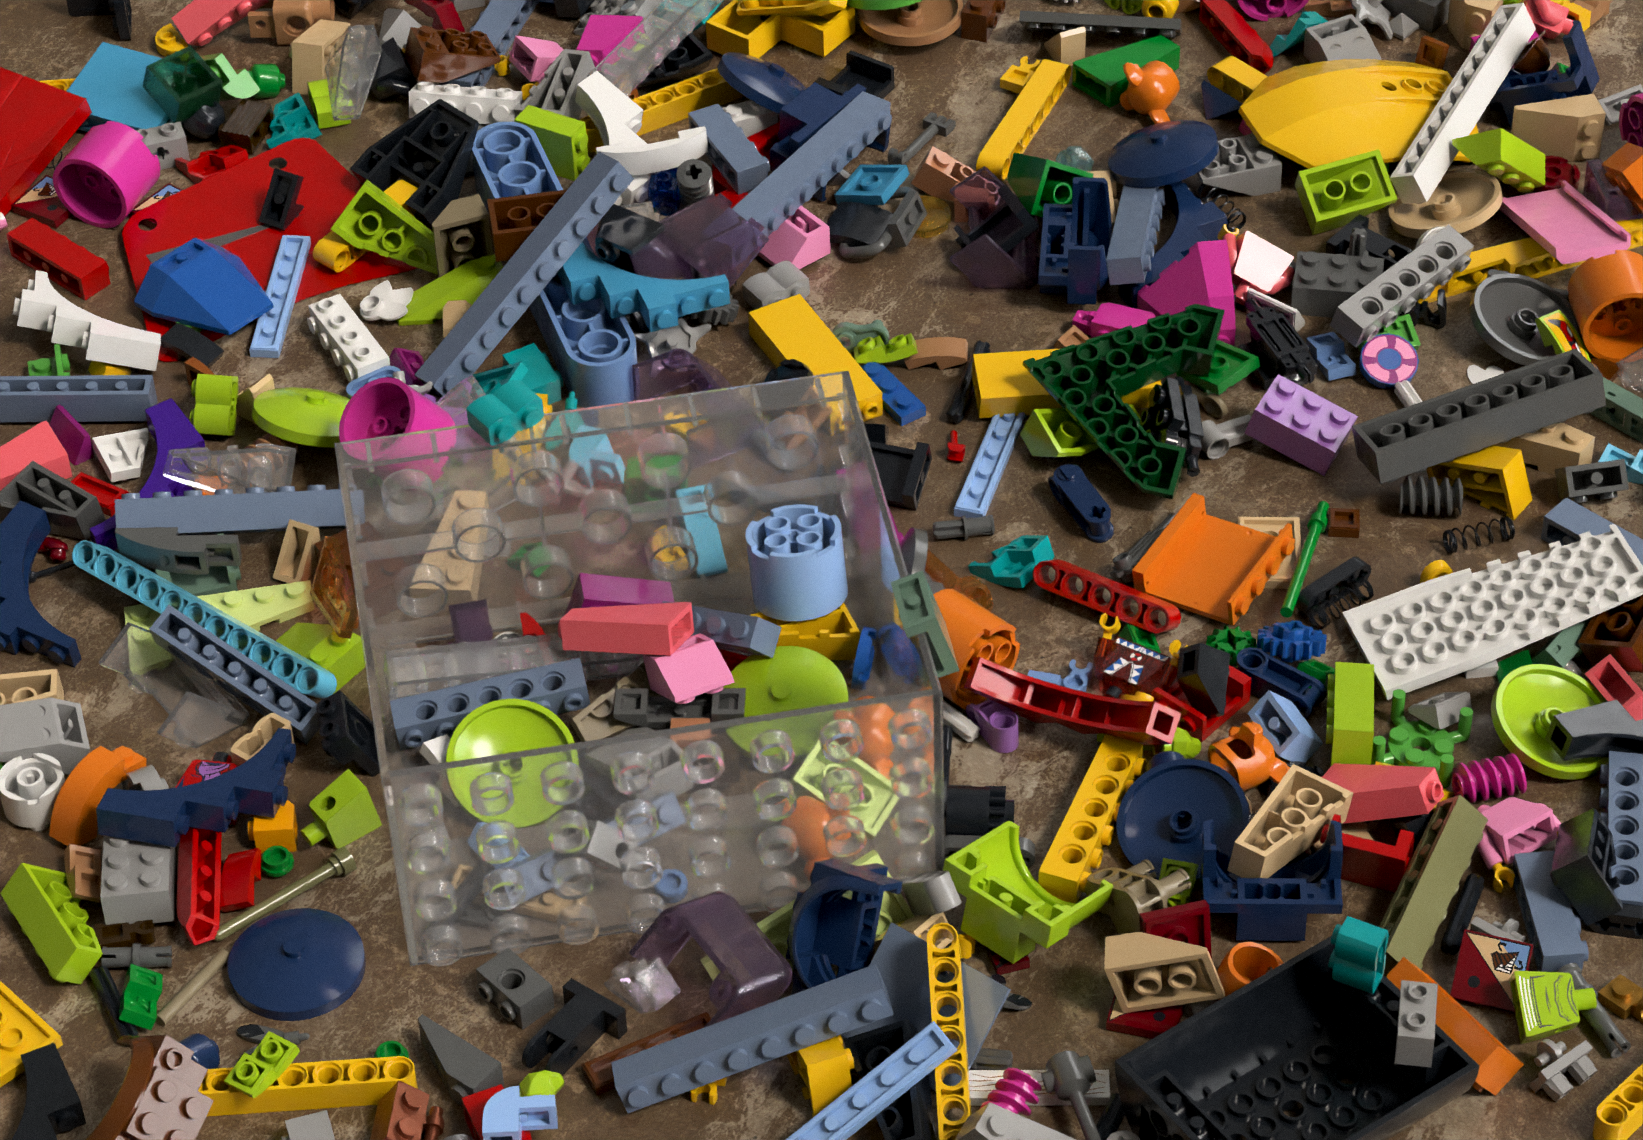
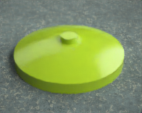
M302 387L277 388L265 391L254 399L252 418L261 429L286 441L315 447H342L339 439V425L343 411L350 399L319 389Z
M776 647L773 658L753 654L738 664L731 672L734 683L724 686V688H746L744 718L723 725L724 730L734 745L742 752L767 762L787 763L801 760L822 730L831 737H835L839 733L840 727L836 723L832 711L836 707L849 708L847 685L838 667L824 655L804 647Z
M1531 664L1510 672L1495 690L1491 702V717L1494 728L1505 747L1529 768L1553 778L1575 780L1597 773L1600 770L1601 764H1606L1608 761V757H1588L1563 761L1545 740L1554 715L1607 702L1601 693L1582 677L1557 666Z
M522 699L496 700L473 710L459 723L453 732L446 755L447 779L452 793L460 805L473 817L500 822L506 828L532 826L556 813L570 796L578 769L576 745L567 726L549 709L535 702Z

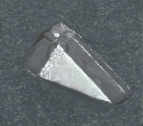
M374 25L348 27L330 51L325 70L334 121L360 119L383 51Z
M261 443L256 444V448L238 449L237 445L227 446V450L210 451L207 447L171 449L164 466L163 476L210 495H215V490L233 489V494L246 493V488L254 487L264 488V493L277 492L276 487L291 486L296 448Z

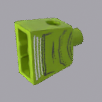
M1514 971L1509 978L1521 1044L1574 1029L1580 1022L1579 1011L1596 1009L1597 1007L1594 989L1575 990L1570 973Z

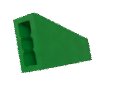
M1159 35L1073 62L1072 85L1111 108L1120 103V95L1128 88L1129 82L1123 69L1125 63L1137 64L1141 68L1148 62L1157 60L1166 63L1175 71L1179 69L1180 46Z

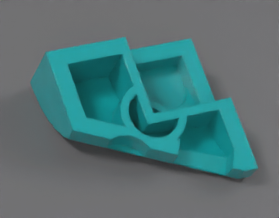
M1315 11L1302 12L1289 34L1276 35L1270 45L1273 58L1304 42L1306 28L1328 21Z
M299 92L275 105L273 111L275 116L270 124V129L273 133L272 137L266 140V143L272 149L296 138L314 139L322 135Z
M1022 535L1011 541L1010 544L992 551L993 559L989 562L978 563L974 561L968 565V568L973 575L994 584L1023 588L1033 579L1035 566L1039 562L1052 560L1055 556L1048 535Z

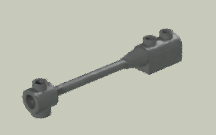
M1063 1051L1053 1055L1046 1063L1047 1071L1041 1073L1047 1094L1056 1092L1058 1099L1071 1101L1085 1139L1101 1140L1084 1095L1091 1087V1083L1096 1082L1095 1072L1089 1056L1080 1057L1075 1051Z

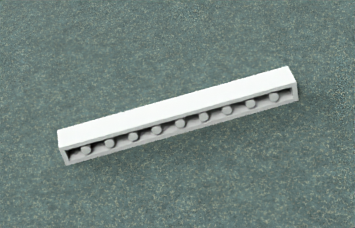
M1524 3L1501 5L1390 176V180L1403 204H1422L1430 199L1435 188L1459 152L1452 145V139L1469 136L1533 35L1536 28Z

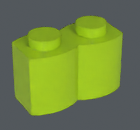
M339 77L307 82L310 105L319 129L351 124L350 116L355 115L352 99H349L346 83L342 84Z
M197 374V379L193 380L191 393L195 397L196 404L195 409H192L190 412L189 421L198 433L234 435L237 417L238 376Z

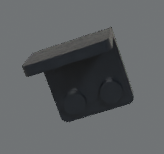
M66 0L68 12L72 17L116 15L112 19L114 33L119 32L120 41L131 40L132 8L130 0Z

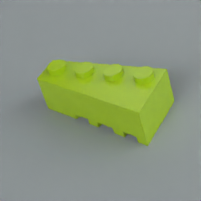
M1335 662V673L1328 674L1326 744H1331L1330 767L1334 763L1371 765L1374 736V664Z

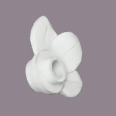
M388 280L383 281L370 291V295L361 301L360 314L367 321L379 319L392 321L399 319L408 313L406 306L411 302L414 291L412 287L392 290L390 282Z

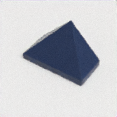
M1205 80L1202 82L1201 88L1206 120L1242 117L1238 110L1243 103Z

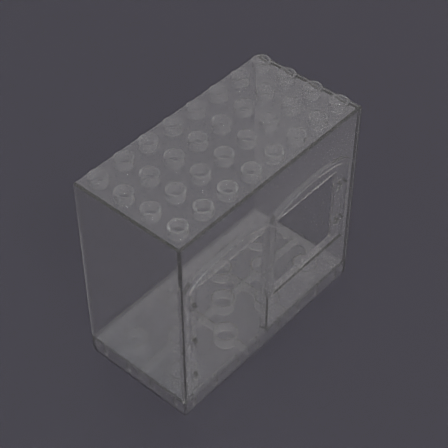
M849 370L545 413L544 417L535 426L517 431L509 440L498 445H490L469 424L334 443L381 783L410 966L430 964L442 967L451 965L461 958L492 953L499 954L506 948L511 949L517 955L524 952L527 948L563 942L570 945H582L601 936L626 932L646 935L657 932L664 926L696 921L705 924H716L735 915L760 911L774 913L795 900L798 891L807 890L811 886L810 875L815 862L838 859L851 864L873 849L878 853L884 865L888 866V872L891 877L902 882L924 872L943 871V693L925 632L907 638L903 629L891 582L908 576ZM794 504L818 506V512L829 516L836 515L839 518L842 528L848 595L844 604L856 623L860 636L864 626L877 630V638H871L875 654L869 680L865 681L866 689L864 691L851 689V668L854 667L855 659L833 660V663L838 667L845 679L849 702L433 765L419 752L422 745L400 750L390 701L424 693L416 644L522 629L520 613L524 612L533 617L540 626L557 624L566 614L579 573L670 582L674 602H691L692 606L745 615L755 614L760 611L754 605L745 537L749 523L752 520L758 522L770 516L771 509ZM726 650V651H730V652L742 654V655H745V656H751V655H753V654H748V653H742V652H736V651ZM611 653L617 682L623 677L629 676L644 662L642 654ZM405 665L406 673L398 674L397 666ZM867 695L876 697V698L856 700V699L859 698V697H863V696H867Z

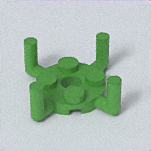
M1401 689L1394 690L1390 718L1396 727L1390 730L1387 753H1385L1386 739L1383 736H1375L1373 738L1371 765H1375L1376 761L1396 766L1435 767L1443 788L1449 787L1454 763V744L1470 738L1473 710L1469 707L1461 708L1458 730L1448 733L1445 729L1434 728L1421 719L1409 722L1404 716L1406 693ZM1422 746L1427 748L1428 750L1422 751L1414 747Z

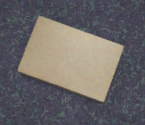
M1238 517V525L1276 537L1279 535L1280 529H1283L1287 523L1292 524V533L1295 539L1294 550L1291 555L1285 557L1280 564L1278 572L1270 577L1264 589H1288L1301 553L1299 517Z

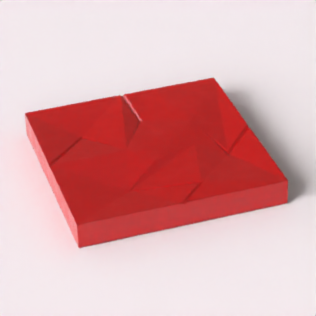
M0 67V212L5 217L12 208L11 204L26 192L92 111L86 98Z

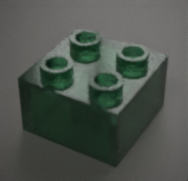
M191 45L146 66L143 88L174 123L189 118L203 105L214 106V101L219 103L223 86L222 80Z

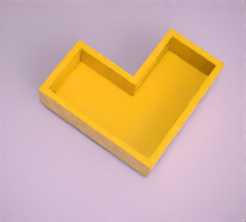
M733 0L706 21L707 48L721 55L728 52H736L760 58L779 41L783 40L816 55L825 57L855 32V8L846 5V9L822 16L772 15L763 22L760 15H738L736 10L739 0Z

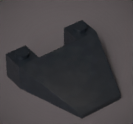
M438 99L370 146L353 164L350 170L362 185L368 180L383 192L399 178L418 187L405 204L417 220L432 230V223L452 200L459 198L479 123L442 99Z

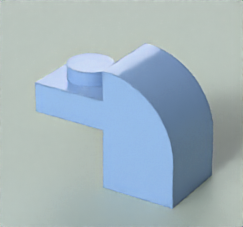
M512 1086L494 1094L488 1100L483 1110V1140H522V1131L558 1129L555 1095L520 1097L519 1086Z

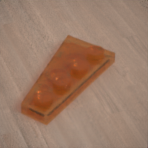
M325 536L310 595L338 637L351 639L353 629H357L359 626L360 611L338 539Z

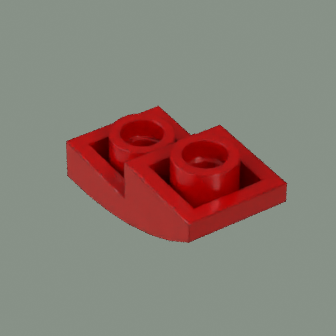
M259 848L228 854L221 874L220 910L224 913L254 906V882L261 881V850Z

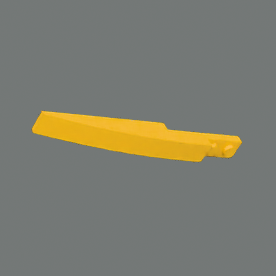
M1643 217L1615 221L1631 234V246L1627 250L1643 246ZM1532 237L1471 252V262L1464 271H1456L1444 286L1439 284L1425 300L1421 298L1418 300V303L1437 301L1439 289L1445 290L1446 298L1476 289L1487 278L1490 269L1508 271V273L1520 274L1536 279L1581 265L1585 261L1562 264Z

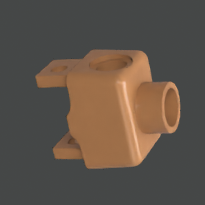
M269 0L268 3L259 9L273 8V11L248 12L251 38L276 37L278 46L290 45L292 41L320 19L335 20L334 0ZM257 21H264L265 24H259Z

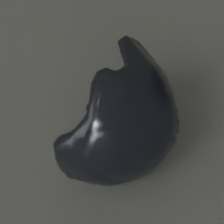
M214 101V106L203 105L189 118L179 122L191 135L207 140L218 135L219 126L222 123L225 124V111L218 102Z

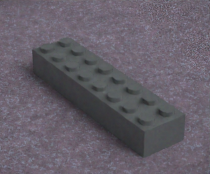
M1573 349L1353 425L1352 431L1358 459L1380 484L1393 482L1402 476L1414 472H1422L1428 467L1451 462L1455 458L1468 453L1479 452L1488 446L1508 442L1511 438L1526 433H1534L1540 428L1554 423H1563L1574 416L1588 414L1597 408L1606 406L1603 376L1577 349Z

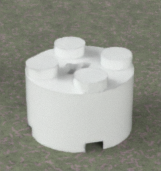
M32 753L33 758L23 760L22 756L13 758L1 768L0 798L5 816L15 825L31 828V830L39 832L49 827L53 807L65 782V777L59 761L54 757L43 753Z

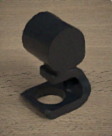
M1439 289L1437 292V311L1432 312L1430 310L1428 301H1423L1421 304L1417 301L1414 307L1406 313L1410 314L1414 326L1417 325L1419 318H1423L1426 325L1435 329H1441L1445 326L1447 314L1445 290Z

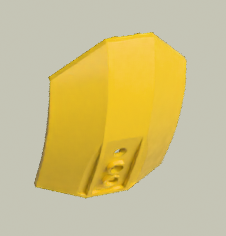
M1377 59L1322 61L1294 66L1264 78L1240 106L1238 112L1260 144L1308 169L1378 149L1384 163L1399 162L1453 78L1448 71L1413 62ZM1477 124L1469 135L1479 133ZM1460 151L1453 160L1464 163L1472 162Z

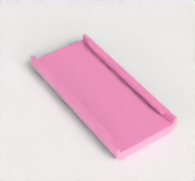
M1561 181V188L1509 198L1503 197L1499 208L1562 264L1585 261L1592 256L1596 259L1605 255L1615 254V250H1627L1631 246V234L1566 181Z

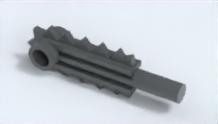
M1168 515L1152 532L1148 531L1128 552L1114 557L1112 561L1115 566L1112 567L1111 576L1121 577L1123 583L1133 581V568L1175 515Z

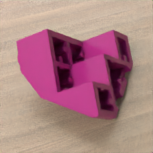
M1227 240L1195 243L1189 248L1188 255L1179 262L1175 260L1159 274L1160 278L1151 286L1145 285L1138 291L1137 309L1153 312L1156 317L1169 313L1171 316L1183 312L1185 307L1193 304L1225 310L1218 340L1235 347L1234 291Z

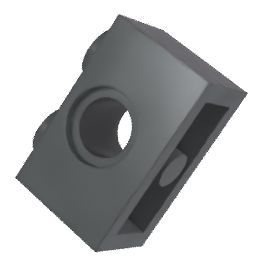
M506 948L476 969L478 981L476 988L480 997L485 1002L493 1003L507 1021H513L522 1030L555 1008L552 985L509 948Z

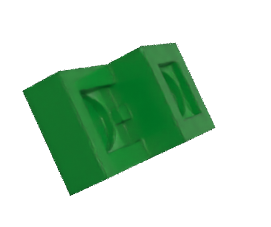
M130 963L121 996L119 1020L152 1030L157 1019V1001L162 993L163 974Z

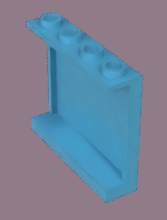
M102 42L67 92L86 98L92 111L78 128L79 130L88 132L93 126L105 124L107 121H115L137 131L166 124L172 112L176 110L191 88L200 90L202 87L201 81L195 76L194 69L190 65H184Z

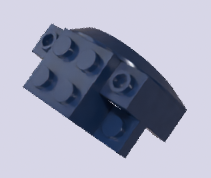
M1574 20L1570 32L1562 38L1570 59V67L1566 69L1565 73L1558 74L1556 69L1521 75L1515 70H1510L1488 105L1491 109L1499 107L1504 109L1511 129L1514 106L1588 95L1595 89L1600 78L1580 21Z
M814 82L806 90H802L791 102L784 104L779 113L780 127L777 135L779 140L772 146L769 152L770 170L772 172L776 170L862 91L866 92L867 88L857 83L853 88L845 91L840 96ZM890 126L887 130L880 133L867 147L885 152L889 145ZM826 185L813 195V197L821 202L827 199L825 197Z
M1073 177L1072 204L1044 203L1039 263V293L1067 294V304H1096L1097 290H1101L1109 281L1106 258L1112 237V222L1108 183L1105 178Z
M1213 819L1203 822L1200 868L1201 900L1206 899L1210 907V913H1235L1236 940L1305 941L1307 914H1342L1341 870L1343 841L1340 822L1330 820L1326 840L1316 852L1304 859L1286 864L1269 878H1242L1227 871L1231 857L1222 852L1215 843Z
M838 859L814 863V868L810 875L811 886L807 890L797 892L789 926L786 959L791 960L794 970L791 995L870 965L883 893L888 891L900 894L902 888V881L887 877L888 866L879 863L855 866ZM830 963L839 966V970L836 976L830 966Z

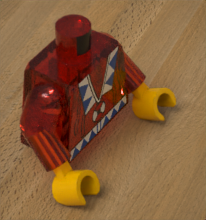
M1106 613L1102 614L1100 625L1104 632L1103 636L1098 638L1093 657L1095 677L1100 681L1099 691L1103 694L1102 696L1120 699L1121 695H1135L1136 691L1152 696V691L1156 687L1169 692L1177 678L1179 660L1177 652L1181 647V642L1176 639L1170 643L1169 652L1173 656L1171 659L1167 655L1119 636L1115 640H1111L1112 635L1120 630L1121 623L1118 616H1116L1114 625L1107 627L1105 624L1108 616Z

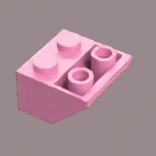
M800 206L794 215L787 218L776 231H773L761 245L752 251L772 266L782 261H790L800 270L830 254V228L803 206Z
M701 633L690 636L671 656L642 654L650 689L677 704L692 702L695 700V696L703 693H718L724 689V686L734 683L733 676L714 640Z

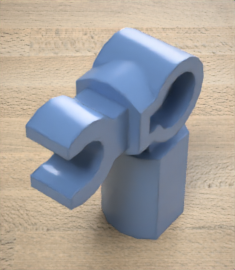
M1072 659L1069 663L1068 676L1064 679L1061 678V675L1029 670L1027 676L1086 692L1088 681L1092 678L1093 664L1088 662L1085 669H1079L1076 667V660Z

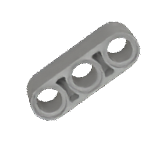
M948 870L924 872L902 882V889L913 915H934L952 909L962 903Z

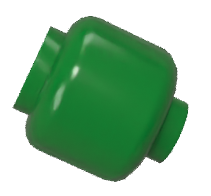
M252 64L249 68L248 73L260 88V91L252 96L253 98H276L280 90L285 88V75L280 73L277 65Z

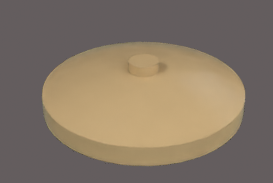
M1473 169L1446 171L1427 202L1422 204H1403L1397 193L1398 200L1389 205L1388 212L1393 228L1398 233L1410 238L1419 239L1427 230L1435 227H1446L1448 224L1458 233H1463L1490 219L1500 208L1503 195L1499 181L1487 172Z

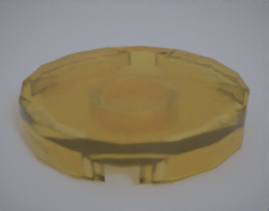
M920 195L927 215L915 234H918V237L929 238L945 232L948 229V224L951 223V209L949 205L937 197Z

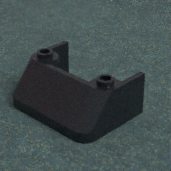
M613 204L598 222L595 250L600 259L608 264L633 274L646 276L638 251L666 228L660 222ZM640 311L625 315L631 329L639 333H648L650 331ZM689 314L678 318H683L687 321L692 315Z

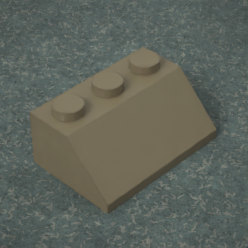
M479 194L452 200L432 223L438 278L468 261L493 255L489 213Z

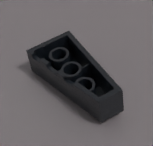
M908 1019L845 1038L843 1041L846 1048L850 1049L856 1072L862 1079L919 1032ZM928 1075L875 1116L885 1140H937Z

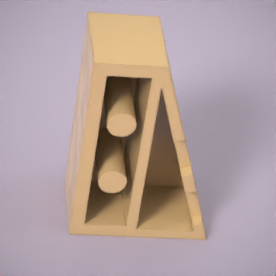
M320 19L292 41L289 47V57L292 58V93L296 94L299 92L302 95H308L307 82L334 78V75L331 74L334 67L339 68L350 50V23Z

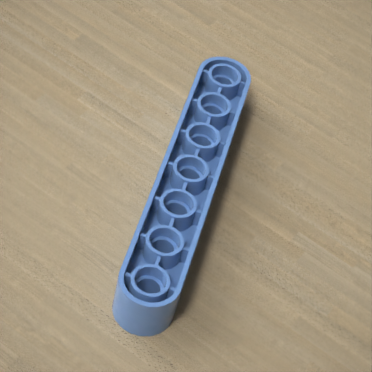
M497 122L477 131L472 148L475 187L487 211V199L563 190L536 133L530 127L517 122ZM586 237L583 240V244L594 253ZM556 273L529 307L568 392L574 391L575 398L578 400L577 404L588 410L611 411L626 406L635 399L639 392L636 339L625 315L611 318L601 298L573 305Z

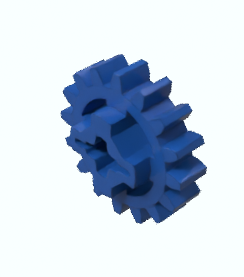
M1301 621L1276 622L1272 624V627L1263 626V629H1258L1257 648L1265 653L1270 652L1271 656H1277L1284 662L1309 660L1311 656L1320 657L1321 654H1325L1327 635L1322 634L1321 630H1313V627L1303 625Z

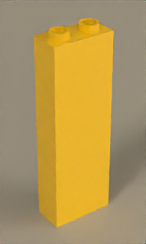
M800 294L748 312L749 335L776 368L781 366L779 363L784 360L795 359L807 365L813 372L814 390L818 391L832 407L831 411L821 422L830 434L852 427L856 423H862L883 415L882 391Z
M1058 349L973 354L971 376L979 418H992L997 414L1003 417V414L1015 413V416H1018L1022 412L1025 415H1031L1033 409L1063 408L1023 366V361L1034 358L1036 361L1050 356V352ZM1161 379L1120 398L1124 404H1133L1134 408H1148L1150 392L1156 384L1162 385Z

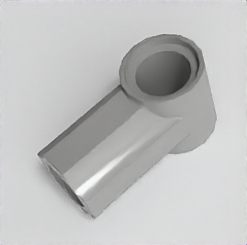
M1249 414L1217 425L1211 420L1203 421L1204 437L1201 440V446L1204 453L1210 459H1218L1223 457L1230 447L1253 440L1254 438L1245 434L1251 416Z

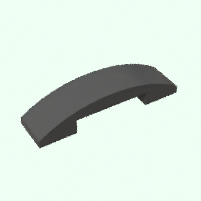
M648 688L616 689L614 719L642 727L670 730L671 718H710L711 728L718 727L744 718L746 688H724L722 691L714 693L713 696H695V700L686 704H677L664 696H649Z

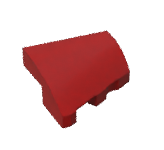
M229 145L215 150L200 152L199 157L191 161L185 160L183 157L174 160L178 169L193 183L197 184L248 160L249 157L247 149L236 145Z

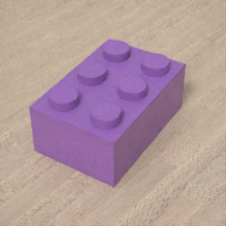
M1278 374L1254 410L1245 434L1325 476L1347 441L1358 416Z

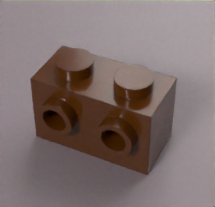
M968 0L961 12V38L987 43L1001 15L1005 11L1006 0Z

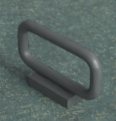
M899 187L890 199L903 198V200L887 223V227L880 238L866 246L849 247L848 243H840L838 248L840 255L845 258L873 256L883 251L891 240H894L897 248L907 247L927 215L918 191L911 187Z

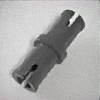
M141 943L133 944V947H102L103 957H116L101 958L102 966L107 968L129 967L130 963L140 967H172L171 957H159L172 956V945L141 947Z

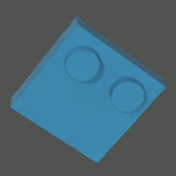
M860 164L835 193L834 196L837 204L840 202H857L869 205H885L910 173L907 165Z

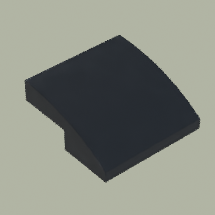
M840 202L827 222L830 228V243H848L849 247L870 245L880 238L894 213L869 204Z

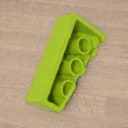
M21 862L0 894L8 905L9 912L15 916L21 925V931L35 947V953L42 958L49 969V975L60 983L70 982L81 985L103 954L94 929L86 925L89 919L87 910L79 907L78 903L81 899L72 897L66 873Z

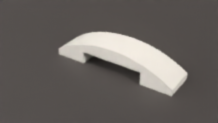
M703 126L678 131V138L630 148H625L623 142L596 147V154L601 152L619 161L631 175L665 171L679 167L684 161L697 159L708 152L706 128Z

